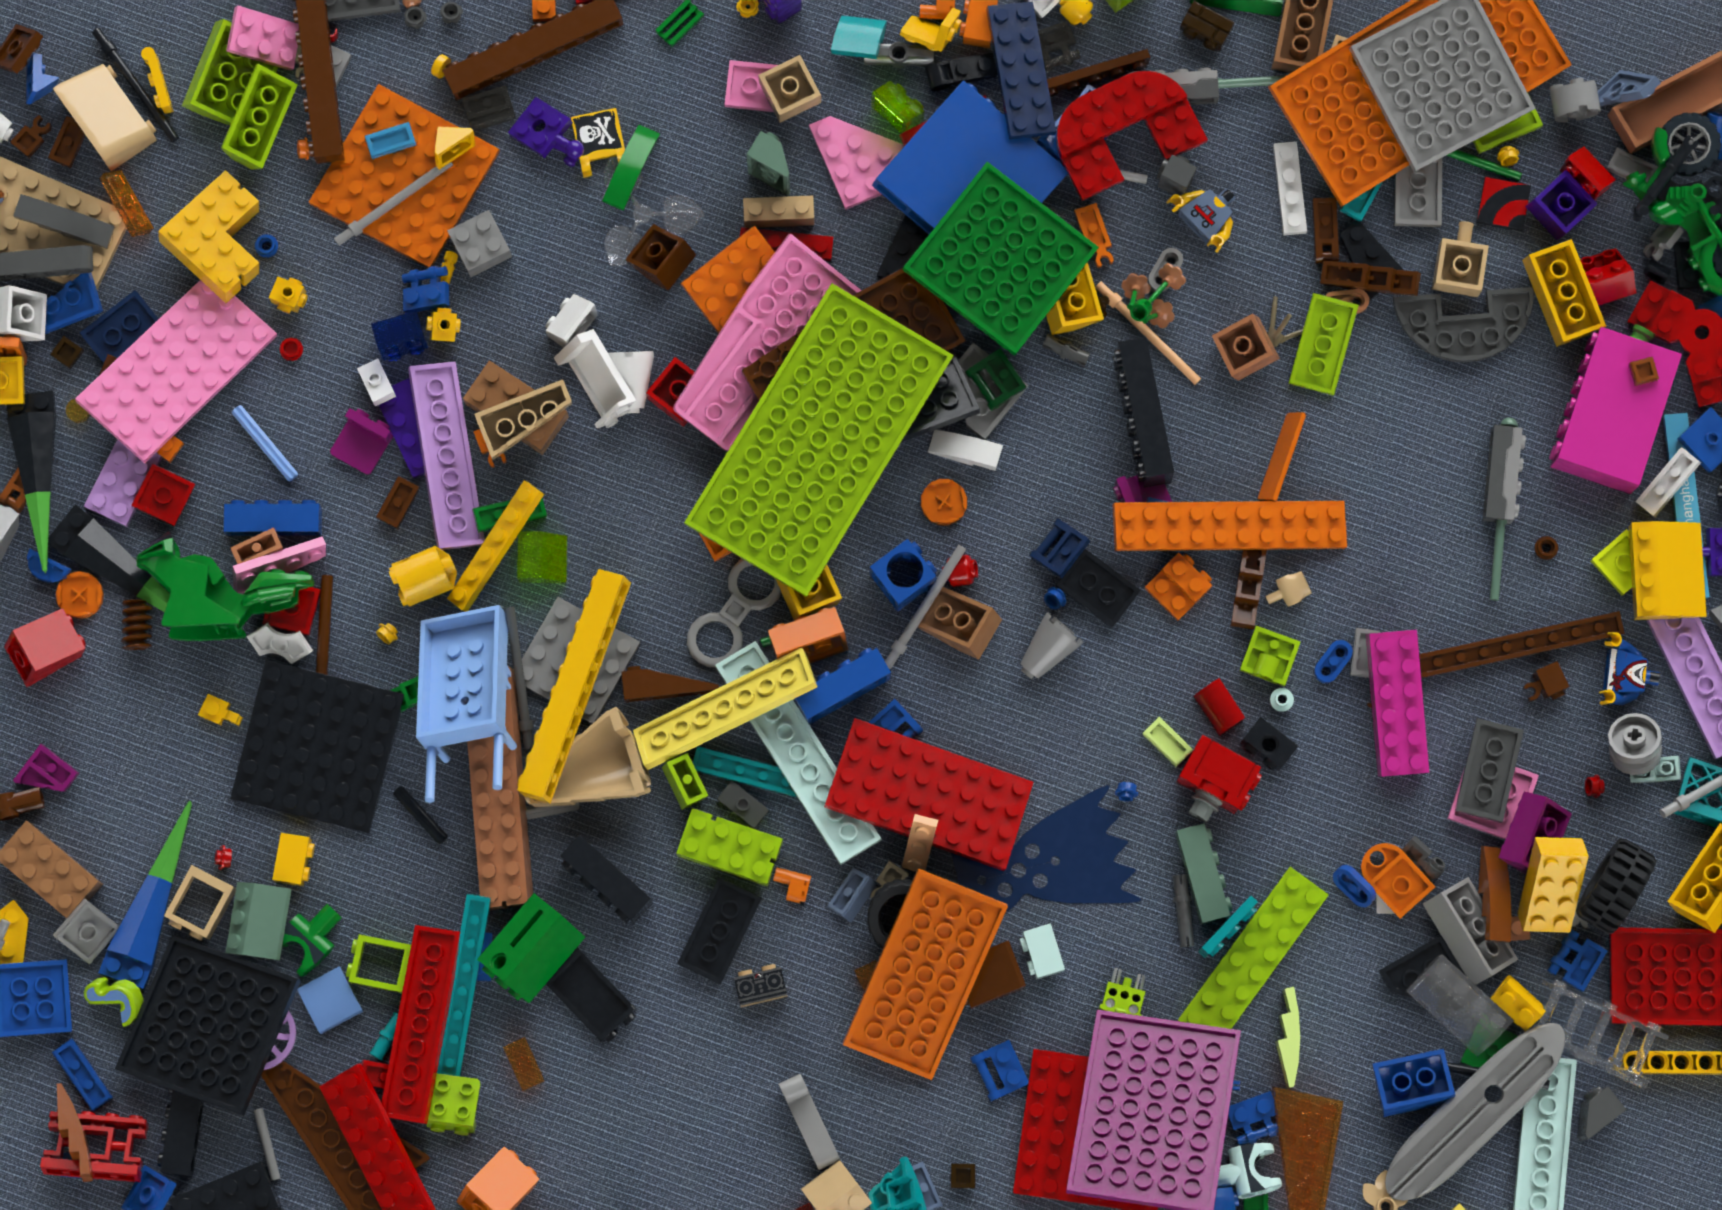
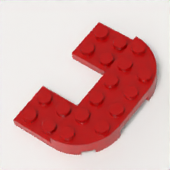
M1137 71L1080 96L1066 108L1058 125L1056 137L1057 150L1082 201L1124 182V177L1104 140L1105 137L1144 119L1164 160L1166 159L1167 161L1171 155H1181L1208 141L1187 100V94L1176 81L1158 72Z

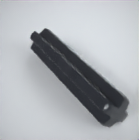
M403 786L398 787L394 791L393 795L438 844L443 843L447 839V834Z

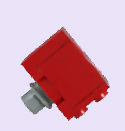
M1202 734L1176 781L1187 789L1196 792L1195 795L1191 796L1194 803L1189 810V814L1207 823L1212 812H1219V806L1233 814L1238 809L1242 811L1251 797L1247 794L1249 789L1254 790L1262 777L1259 773L1261 766L1255 765L1252 761Z

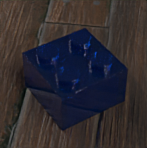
M417 311L371 323L376 344L383 361H397L402 358V355L409 353L411 355H418L423 353L424 349L429 348Z

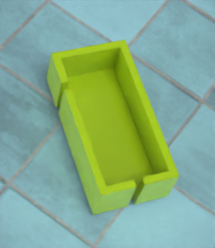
M692 808L676 854L678 857L768 887L775 867L774 863H771L770 860L777 861L783 839L717 817L716 821H714L713 815Z

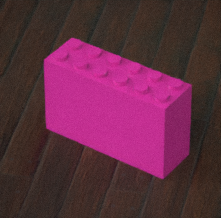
M1600 327L1596 333H1592L1586 342L1584 351L1588 353L1580 361L1577 372L1581 374L1572 385L1570 394L1574 396L1571 397L1570 402H1567L1563 416H1566V419L1558 428L1556 437L1559 438V441L1556 442V445L1552 447L1549 459L1552 460L1550 467L1632 494L1641 483L1682 354ZM1653 356L1659 380L1635 386L1629 363Z

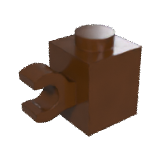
M1558 661L1536 670L1532 674L1536 682L1527 683L1522 689L1531 688L1534 690V696L1528 698V701L1532 702L1540 696V692L1544 700L1549 697L1552 700H1556L1566 695L1564 691L1570 686Z

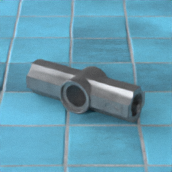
M903 42L880 44L877 59L864 58V65H892L895 68L928 66L934 63V51L929 50L925 45H908ZM897 51L905 53V56L901 59L893 57Z

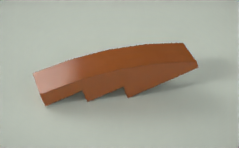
M1481 846L1478 894H1483L1482 917H1486L1485 940L1509 943L1511 942L1512 916L1508 866L1506 862L1498 858L1501 848Z
M62 1083L57 1084L59 1133L62 1138L69 1137V1153L72 1160L79 1159L80 1176L83 1182L93 1181L91 1156L85 1132L75 1107Z

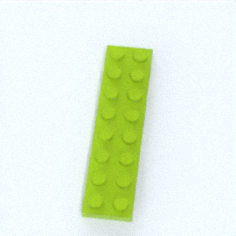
M1289 867L1177 1021L1232 1029L1329 894L1295 869Z

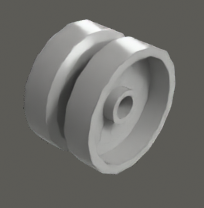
M1633 713L1618 718L1611 725L1608 733L1609 754L1615 768L1626 774L1640 775L1653 770L1659 764L1662 756V737L1660 728L1653 719L1647 715Z

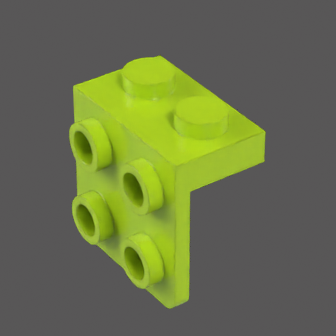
M437 1074L428 1123L426 1124L427 1127H430V1130L434 1132L452 1130L455 1134L467 1136L469 1133L475 1134V1115L481 1086L480 1081L475 1078Z

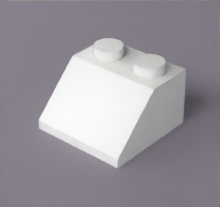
M575 294L570 299L567 297L560 305L559 309L561 311L556 317L552 316L548 320L545 331L549 338L564 348L576 335L584 333L598 316L595 304Z

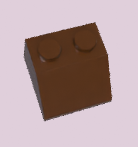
M653 224L625 260L652 283L669 291L695 258L696 254L684 239Z

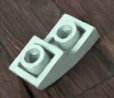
M1679 756L1661 757L1659 764L1653 770L1645 774L1630 775L1631 783L1681 780Z

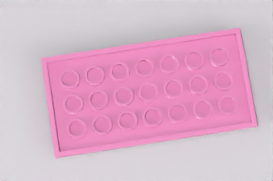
M200 280L75 398L76 402L145 464L277 337V333L236 296L225 303Z

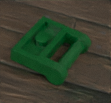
M1001 348L965 371L968 378L973 379L987 400V406L991 411L1026 389V385ZM981 370H986L1000 391L1001 395L997 398L979 372Z

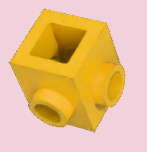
M277 277L269 299L271 303L278 305L277 309L285 313H290L291 311L298 313L300 307L303 308L305 306L308 295H306V290L302 286L303 283L294 278L286 280Z
M437 308V312H431V317L427 316L426 330L430 331L429 340L455 342V335L460 332V319H457V314L451 313L449 308ZM442 320L446 322L444 329L440 326Z

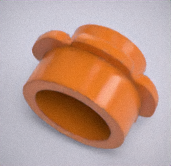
M304 137V140H297L298 159H309L308 143L312 142H308L306 137Z

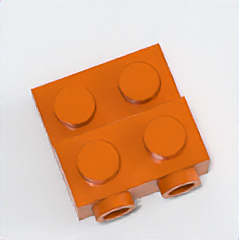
M1178 553L1144 588L1177 621L1213 586L1210 583L1211 577L1203 570L1198 572L1193 567L1195 562L1186 553L1183 556Z

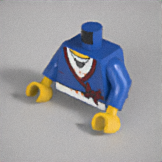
M1608 632L1607 634L1611 636L1612 640L1611 642L1605 641L1604 644L1614 648H1610L1606 653L1603 689L1599 691V694L1605 696V701H1600V705L1614 704L1623 706L1636 700L1645 691V684L1658 686L1660 672L1647 670L1648 659L1644 658L1637 648L1622 639L1619 633Z

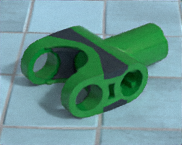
M328 904L310 922L299 913L285 926L282 948L296 943L300 944L305 952L304 959L301 962L302 965L296 972L300 977L305 976L318 966L335 947L325 936L342 917Z

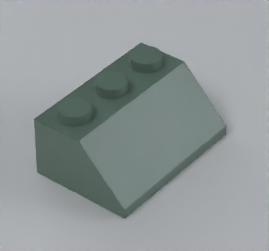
M760 131L746 154L748 174L788 196L790 194V175L780 139L771 132L766 134Z
M237 882L225 953L245 958L280 961L292 889L257 883Z

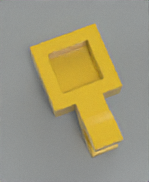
M207 694L198 713V716L220 726L223 720L240 726L243 719L240 714L229 710L231 706L229 702Z

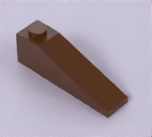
M640 666L627 667L626 671L621 672L625 703L703 695L719 688V684L641 669Z

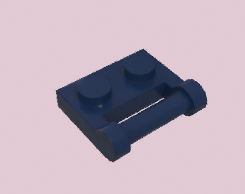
M1056 519L1052 530L1038 548L1032 550L1029 557L1060 578H1063L1088 546L1090 540L1065 522ZM1060 533H1065L1059 540V542L1055 545V547L1052 549V551L1048 554V556L1044 557L1043 555L1050 548L1053 542L1057 539Z

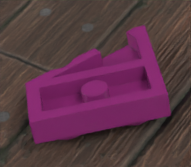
M40 744L13 781L19 784L66 792L79 775V772L45 745Z

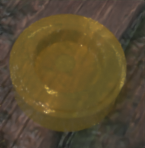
M76 399L68 402L66 415L71 421L82 423L89 418L90 414L76 402Z

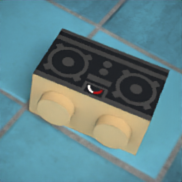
M775 964L761 967L762 971L752 973V969L738 972L739 977H735L734 981L740 1007L788 997L781 967L776 968Z

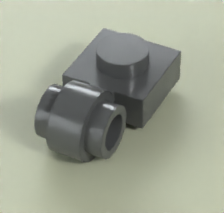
M1416 836L1402 849L1418 868L1420 866L1423 867V873L1428 879H1438L1445 871L1444 861L1439 857L1429 859L1428 857L1433 851Z

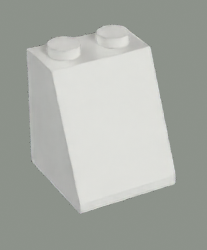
M10 285L0 287V337L13 335L20 338L21 342L45 340L47 294Z

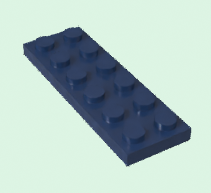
M1033 1L987 6L986 11L1009 140L1055 135L1056 127Z

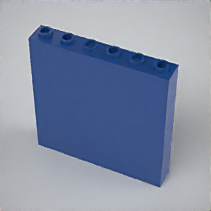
M963 80L878 175L872 186L927 234H930L986 162H989L1041 203L1048 198L1068 173L1061 160L1052 157L1045 146L1037 144L1031 137L1009 140L1005 114L996 109L995 104L990 99L981 96L974 85L967 84Z

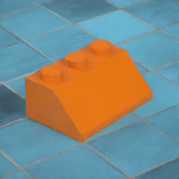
M835 607L820 609L816 614L800 616L793 622L777 624L768 630L776 659L801 647L806 652L809 663L848 650L845 632Z

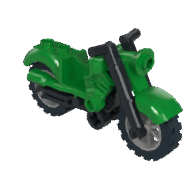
M1694 112L1681 113L1672 117L1662 128L1656 127L1651 140V152L1658 168L1649 181L1646 182L1645 180L1646 172L1640 174L1639 171H1636L1626 176L1627 181L1622 184L1628 189L1633 190L1640 200L1633 210L1634 221L1639 222L1642 220L1643 215L1649 214L1650 219L1656 223L1670 226L1679 225L1687 232L1690 242L1687 252L1691 256L1688 258L1691 268L1697 270L1700 276L1698 282L1703 292L1710 291L1722 297V177L1713 176L1705 183H1702V180L1687 184H1677L1671 180L1676 174L1680 176H1695L1710 168L1719 156L1721 136L1716 129V125L1709 121L1708 117ZM1687 127V136L1685 138L1677 133L1678 130ZM1691 128H1695L1701 133L1692 138ZM1673 136L1681 141L1679 145L1671 146ZM1704 136L1706 146L1699 145L1697 140ZM1695 148L1705 150L1699 159L1695 154ZM1691 154L1694 161L1688 162L1685 160ZM1718 185L1720 189L1717 192H1711L1710 187Z

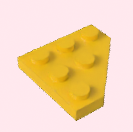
M12 900L0 910V921L5 919L10 922L4 937L5 943L2 950H0V964L22 963L24 960L29 918L15 900Z

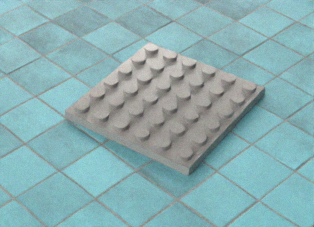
M1440 0L1349 47L1413 172L1536 109L1479 0Z

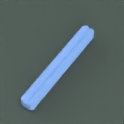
M239 405L232 411L233 416L289 482L294 480L298 476L297 471L243 406Z

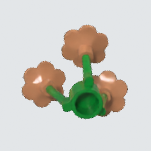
M1166 263L1159 270L1162 284L1148 300L1144 299L1145 294L1150 292L1151 286L1147 283L1148 279L1146 276H1138L1135 273H1131L1126 280L1122 281L1121 287L1125 291V296L1131 299L1127 308L1130 310L1131 317L1134 320L1142 321L1144 324L1149 321L1152 325H1158L1160 328H1166L1169 322L1174 320L1175 315L1172 312V304L1156 298L1166 287L1178 290L1181 288V285L1186 283V278L1182 275L1181 268L1173 267L1172 264Z

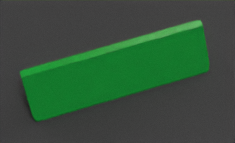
M1189 0L1191 4L1193 1H1196L1203 6L1277 17L1281 15L1283 0Z

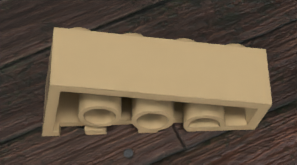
M562 379L475 413L474 415L492 460L572 405V401Z

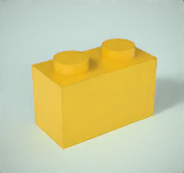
M281 833L272 878L274 882L304 887V882L309 881L311 868L307 867L308 860L313 858L315 844H312L310 837Z

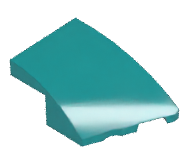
M901 1157L899 1159L901 1163L891 1173L887 1172L881 1182L875 1185L868 1193L869 1199L872 1202L870 1210H927L918 1179L907 1157Z

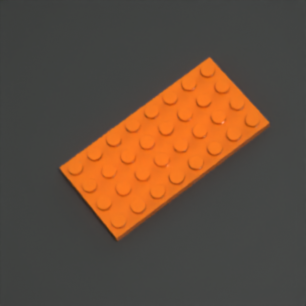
M918 868L843 1040V1045L932 1080L1008 905Z

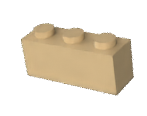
M813 196L743 198L745 228L753 226L763 228L814 225Z

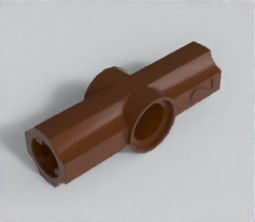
M40 787L18 793L7 792L0 794V821L14 819L22 813L45 808V801Z

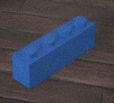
M232 500L231 504H224V533L227 536H256L274 528L278 536H321L322 507L315 500H302V504H292L291 500H279L278 504H269L267 500H255L254 504H245V501Z

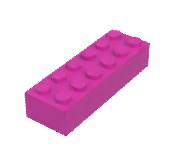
M1417 630L1365 634L1378 776L1429 773Z

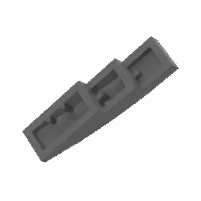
M22 194L13 215L16 219L36 224L40 228L58 232L65 237L108 249L115 229L113 225Z

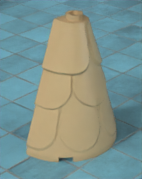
M617 707L607 710L583 733L578 734L574 738L551 804L525 797L526 802L534 807L576 805L577 802L605 801L606 799L631 798L650 793V787L647 788V786L651 785L649 770L643 765L635 736L626 727L629 723L623 713Z

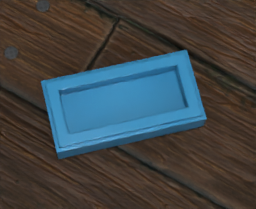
M409 122L365 136L372 159L416 146Z

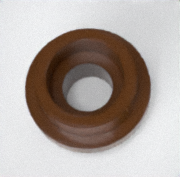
M1543 536L1536 541L1534 551L1539 558L1549 560L1557 554L1558 544L1552 537ZM1542 545H1548L1550 551L1544 552Z

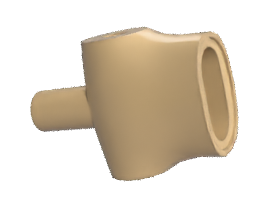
M1302 571L1277 579L1278 590L1265 597L1269 604L1283 598L1289 607L1300 602L1303 598L1312 594Z

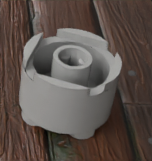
M1576 78L1570 80L1568 85L1557 84L1550 87L1553 114L1556 122H1568V117L1576 118V121L1598 115V111L1601 112L1595 80L1584 82V78Z

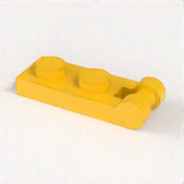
M145 47L141 52V56L146 65L150 67L151 73H148L147 76L151 87L155 86L157 94L153 95L157 108H162L164 114L172 113L174 110L159 58L154 49Z

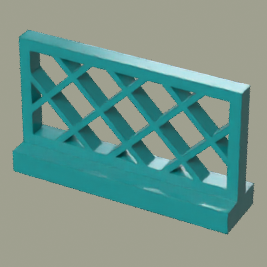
M1689 757L1678 796L1684 795L1685 790L1692 786L1696 790L1699 788L1698 783L1708 779L1710 782L1713 780V776L1717 774L1722 775V768ZM1692 766L1701 768L1705 776L1695 780L1691 773ZM1722 787L1690 803V807L1681 812L1676 811L1673 814L1717 828L1720 823L1722 824V806L1718 808L1711 807L1706 798L1716 794L1722 804V794L1720 792Z

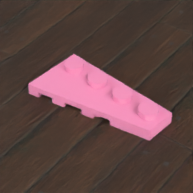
M323 537L234 565V590L237 593L244 594L261 572H271L273 569L285 571V573H290L326 556V543Z

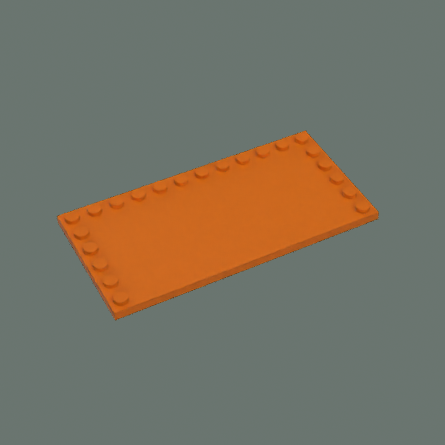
M1410 0L1268 87L1341 207L1410 165L1354 60L1349 47L1440 0ZM1479 0L1527 92L1572 65L1533 0Z

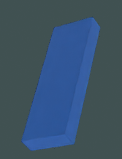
M73 1038L52 1052L92 1112L114 1098Z

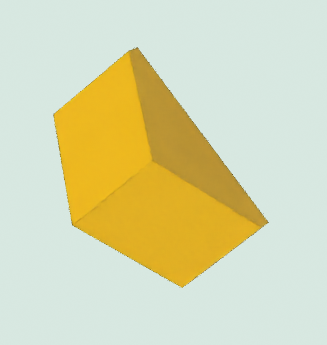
M438 127L435 145L436 168L440 170L475 146L474 131L471 128Z

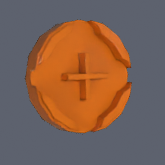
M938 479L932 481L924 489L921 495V509L924 516L930 522L939 526H949L957 523L963 517L967 509V496L964 489L953 480Z
M82 571L70 573L57 586V604L71 618H88L98 612L103 604V586L90 573Z

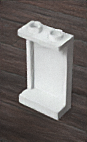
M594 329L576 335L554 357L558 366L565 363L570 364L601 416L594 424L596 428L603 426L610 428L618 423V417L630 411L629 407L636 399Z

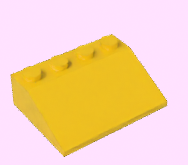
M1631 522L1628 528L1634 620L1707 617L1701 523Z

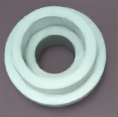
M1278 688L1270 696L1271 706L1279 712L1289 710L1294 702L1293 694L1286 688ZM1278 696H1285L1286 703H1279Z

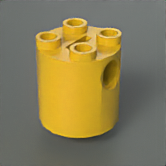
M437 546L392 563V567L389 568L393 584H399L398 595L402 605H408L409 607L454 589L457 570L451 556Z

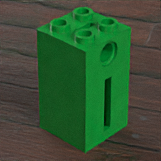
M533 893L477 960L484 965L481 970L492 979L495 975L497 976L494 981L506 990L510 987L507 992L519 1001L522 997L526 1002L530 1003L585 939V936L561 914Z

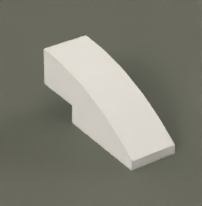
M934 430L928 453L973 466L974 464L996 471L1003 445L962 434Z

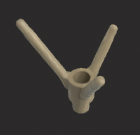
M1276 296L1273 297L1268 336L1275 347L1279 343L1282 344L1291 338L1302 335L1303 331L1302 328L1285 336L1281 334L1292 317L1290 313L1287 314L1278 329H1275L1278 301Z

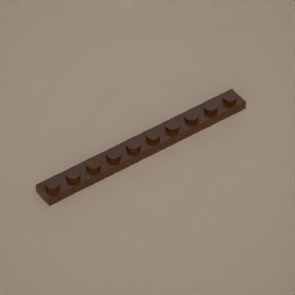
M1620 611L1419 654L1421 678L1609 638L1611 636L1607 634L1608 632H1617L1623 635L1625 633Z

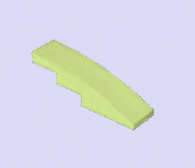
M1294 987L1282 990L1288 1013L1279 1016L1284 1039L1275 1042L1287 1089L1295 1085L1300 1050L1299 1010Z

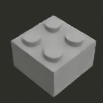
M489 210L447 230L470 278L512 257L510 249Z

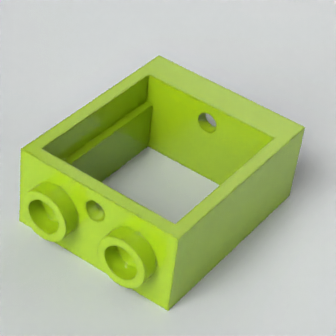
M359 934L358 940L354 939L351 953L354 954L353 963H349L347 967L346 977H349L348 982L402 994L411 945ZM365 943L404 950L397 985L358 977Z

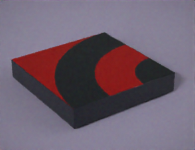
M1485 177L1476 223L1522 232L1527 212L1525 206L1528 204L1531 185Z

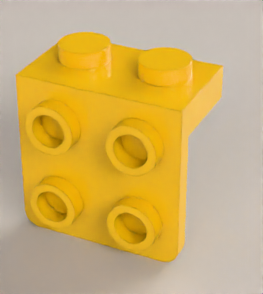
M952 8L941 25L925 19H919L917 16H911L901 29L900 36L904 37L908 42L925 45L931 51L942 52L960 29L962 20H959L961 11Z
M1508 975L1490 997L1495 1006L1509 1016L1525 1032L1546 1012L1543 1009V1004L1511 975Z

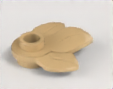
M1384 1170L1377 1176L1375 1185L1363 1184V1197L1367 1203L1373 1206L1374 1210H1382L1381 1205L1383 1202L1389 1204V1210H1398V1207L1408 1202V1200L1393 1199L1387 1193L1385 1185L1387 1170Z

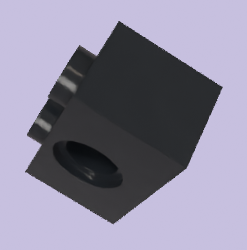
M1262 717L1258 719L1241 741L1244 744L1243 748L1249 754L1260 756L1263 759L1262 763L1272 771L1274 769L1279 771L1298 747L1297 744ZM1270 740L1274 744V750L1271 752L1265 751L1262 747V742Z

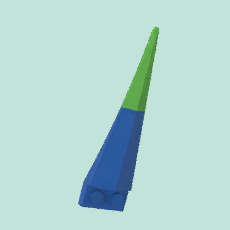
M191 801L185 806L109 944L98 972L99 975L116 981L126 979L134 982L139 989L145 990L155 963L164 915L192 807Z

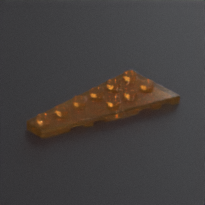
M1272 1087L1289 1210H1325L1344 1101Z

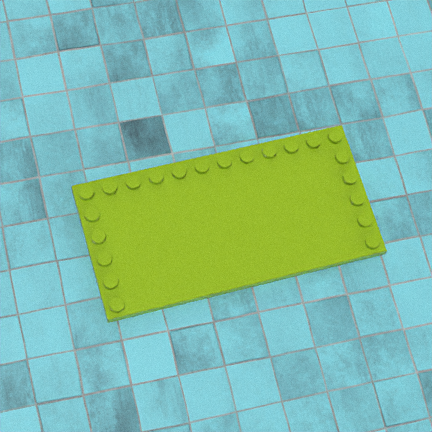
M831 283L684 524L807 597L954 355Z

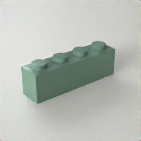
M1205 823L1177 830L1175 835L1188 876L1200 925L1228 918L1230 916L1229 912L1233 911L1230 898H1225L1223 888H1226L1223 874L1219 875L1217 865H1220L1217 852H1212L1210 842H1213V836L1210 828L1206 829Z

